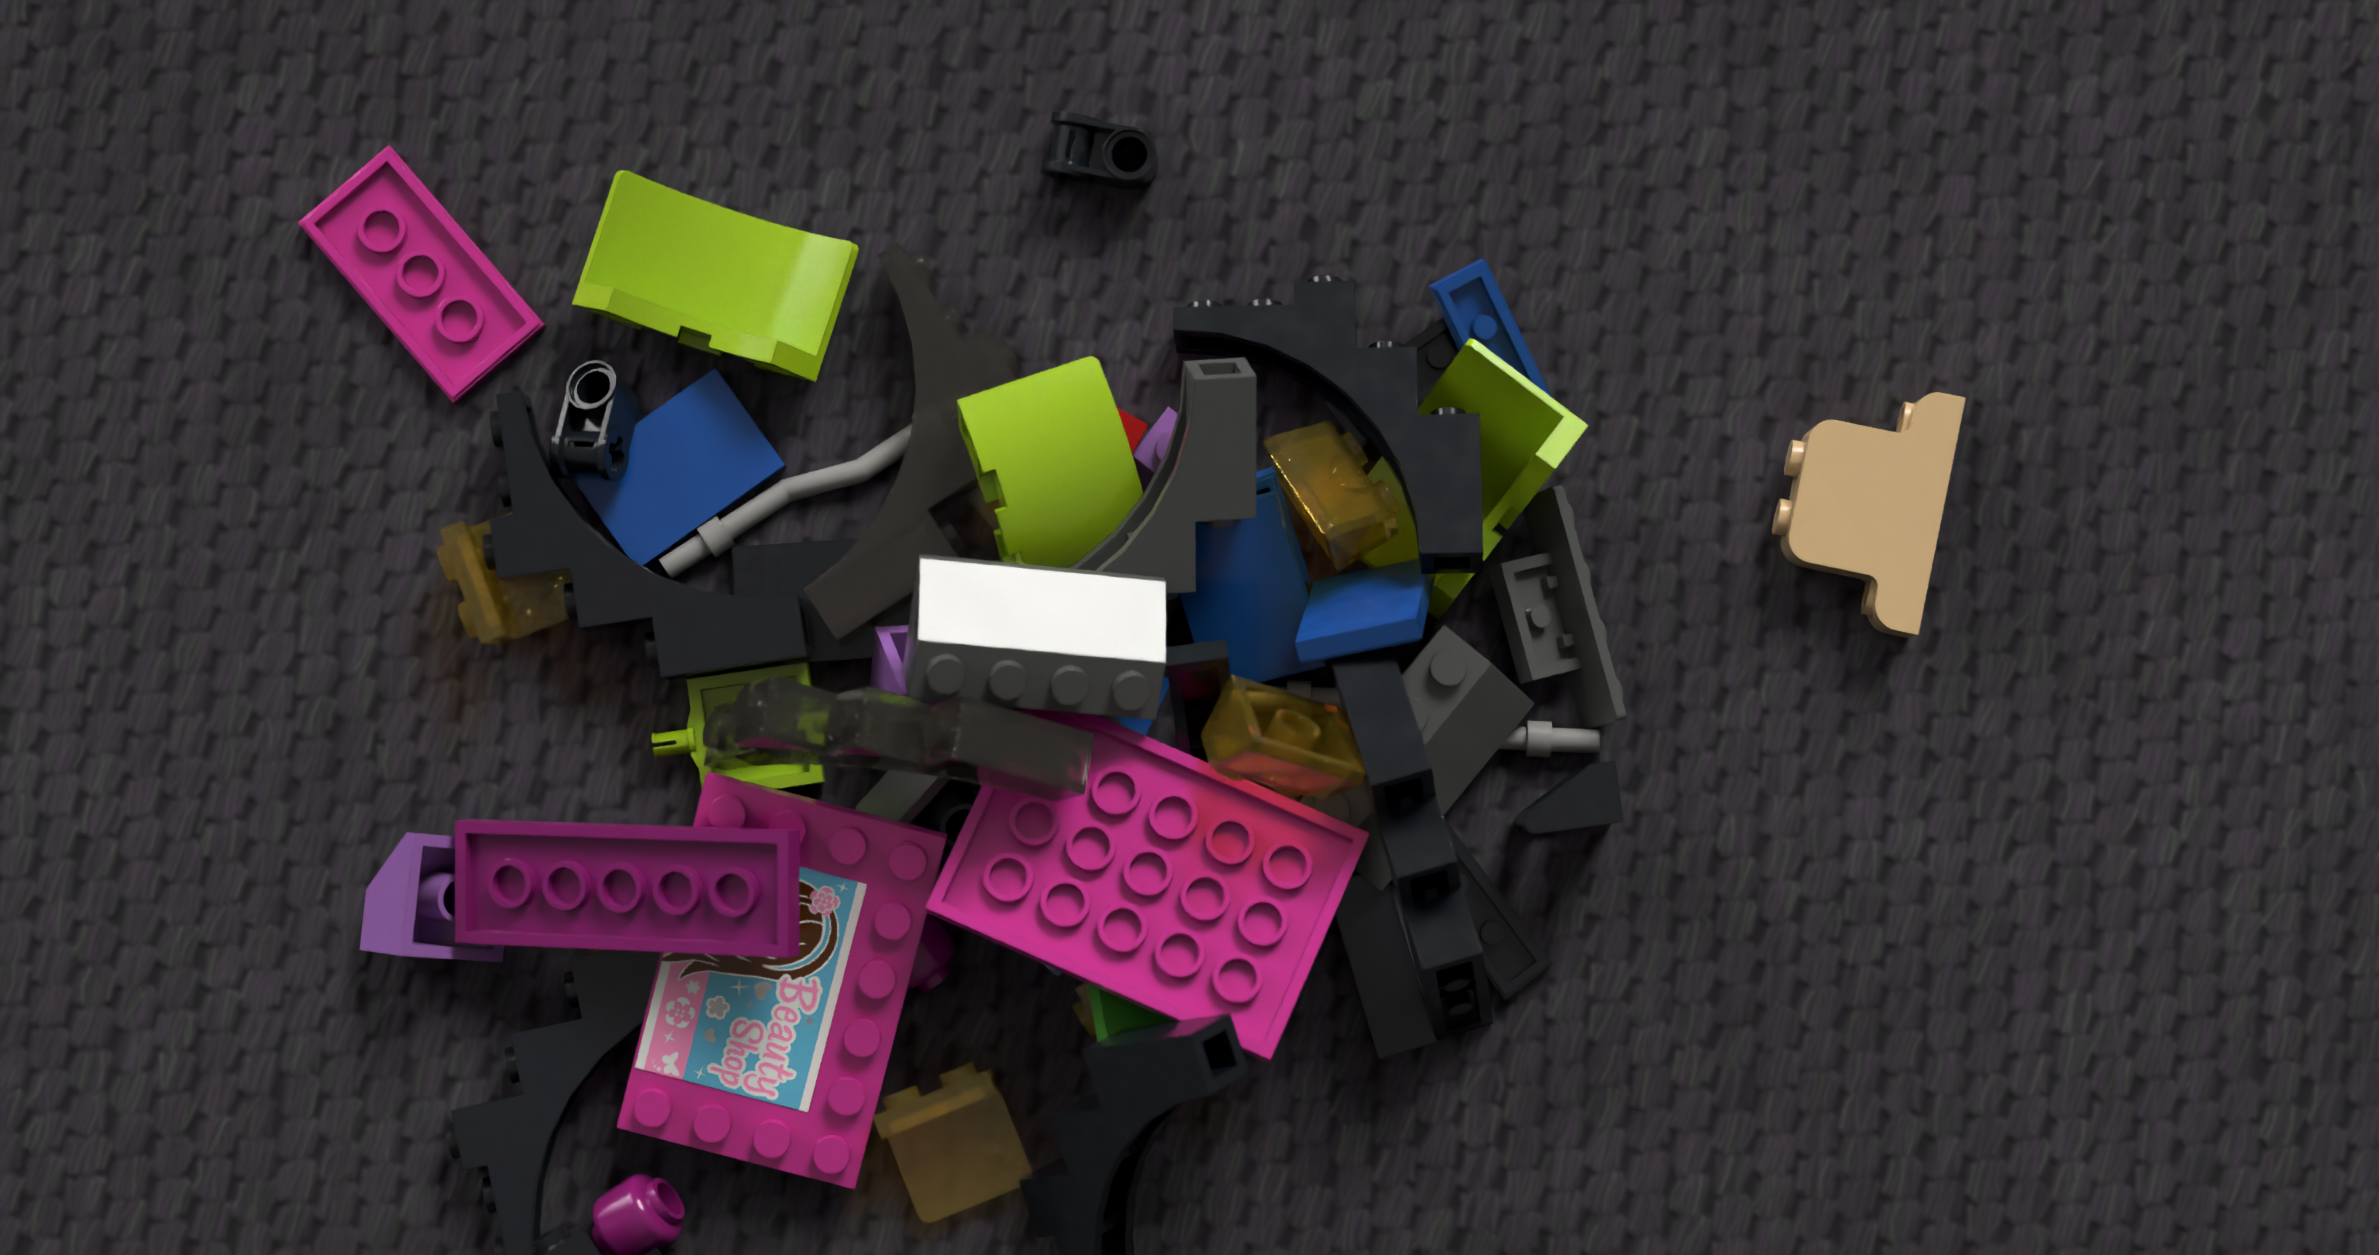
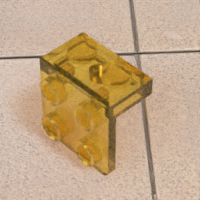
M513 511L502 516L513 515ZM489 520L475 526L460 521L439 529L445 545L437 547L438 557L448 580L451 582L458 579L465 602L458 604V611L470 638L478 636L481 644L495 648L570 620L565 606L564 584L573 583L571 574L513 583L504 582L497 578L496 570H488L484 558L483 535L491 534Z
M973 1062L948 1071L939 1075L942 1087L922 1095L919 1094L916 1085L882 1098L886 1109L873 1116L881 1140L888 1138L918 1217L926 1223L935 1222L1019 1188L1018 1180L1032 1173L1031 1166L991 1067L977 1072Z

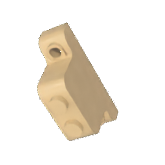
M1935 392L1924 396L1914 404L1904 402L1900 410L1896 432L1839 420H1826L1809 430L1801 441L1791 440L1785 461L1784 475L1792 476L1793 482L1789 500L1780 498L1773 520L1772 534L1782 536V552L1792 564L1863 580L1865 587L1861 602V614L1867 615L1871 625L1882 633L1911 638L1919 634L1965 397Z

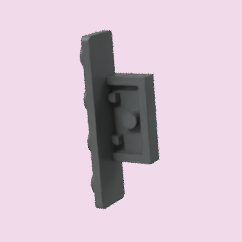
M1562 485L1550 487L1537 492L1524 509L1536 555L1500 563L1489 567L1488 570L1519 683L1524 684L1569 673L1583 727L1591 729L1626 718L1623 704V689L1615 675L1607 646V631L1599 617L1591 588V573L1583 559L1575 530L1573 509L1567 501Z

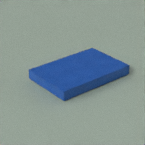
M714 368L635 424L629 448L628 467L620 480L607 481L600 474L577 473L572 479L626 555L640 565L647 567L696 532V528L715 515H720L787 466L720 372Z
M1277 490L1256 495V518L1239 519L1238 524L1225 528L1209 527L1202 522H1195L1196 592L1179 593L1194 643L1226 639L1232 689L1326 666L1328 659L1306 664L1299 661L1295 640L1309 596Z
M1419 559L1314 580L1295 640L1300 663L1304 662L1306 664L1419 641L1423 634L1435 574H1421Z

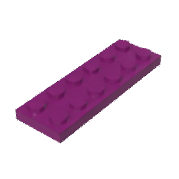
M487 819L456 820L455 943L781 958L798 956L799 830Z

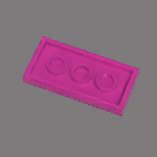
M390 145L298 222L454 404L462 400L547 327Z

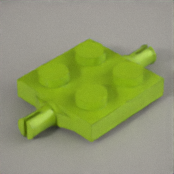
M808 662L687 679L691 708L687 729L652 733V744L676 741L674 745L653 747L656 759L691 753L694 762L699 768L702 788L708 772L773 789L805 786L826 782L821 753L825 738L824 733L860 729L859 718L835 721V718L859 714L856 703L821 709L813 694Z

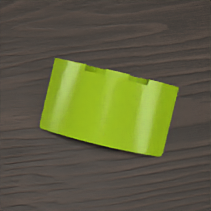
M620 170L614 176L572 305L641 330V327L652 329L675 338L678 337L679 331H681L678 339L679 344L720 357L722 353L730 354L751 362L760 369L816 382L859 248L850 241L801 231L736 212L666 187L630 171Z
M1468 339L1419 406L1418 415H1430L1433 410L1444 407L1460 408L1465 410L1467 414L1480 413L1484 562L1503 537L1494 530V527L1499 523L1508 530L1589 425L1477 340ZM1382 456L1327 529L1332 539L1370 568L1419 559L1416 529L1401 486ZM1475 573L1435 574L1428 612L1439 620Z
M1088 356L957 400L959 429L971 458L986 503L997 500L999 508L994 510L999 529L993 530L1000 562L1069 568L1079 562L1114 532L1143 496L1142 486L1129 442L1109 385L1097 358Z

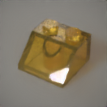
M1329 420L1273 435L1263 442L1270 466L1276 471L1281 488L1337 572H1340L1399 534L1394 514L1399 512L1401 508L1383 480L1372 484L1361 467L1368 462V459L1349 431L1340 436Z
M1232 674L1201 733L1210 767L1219 774L1231 780L1242 781L1247 778L1267 784L1277 792L1288 797L1304 795L1324 801L1361 785L1366 776L1342 708Z

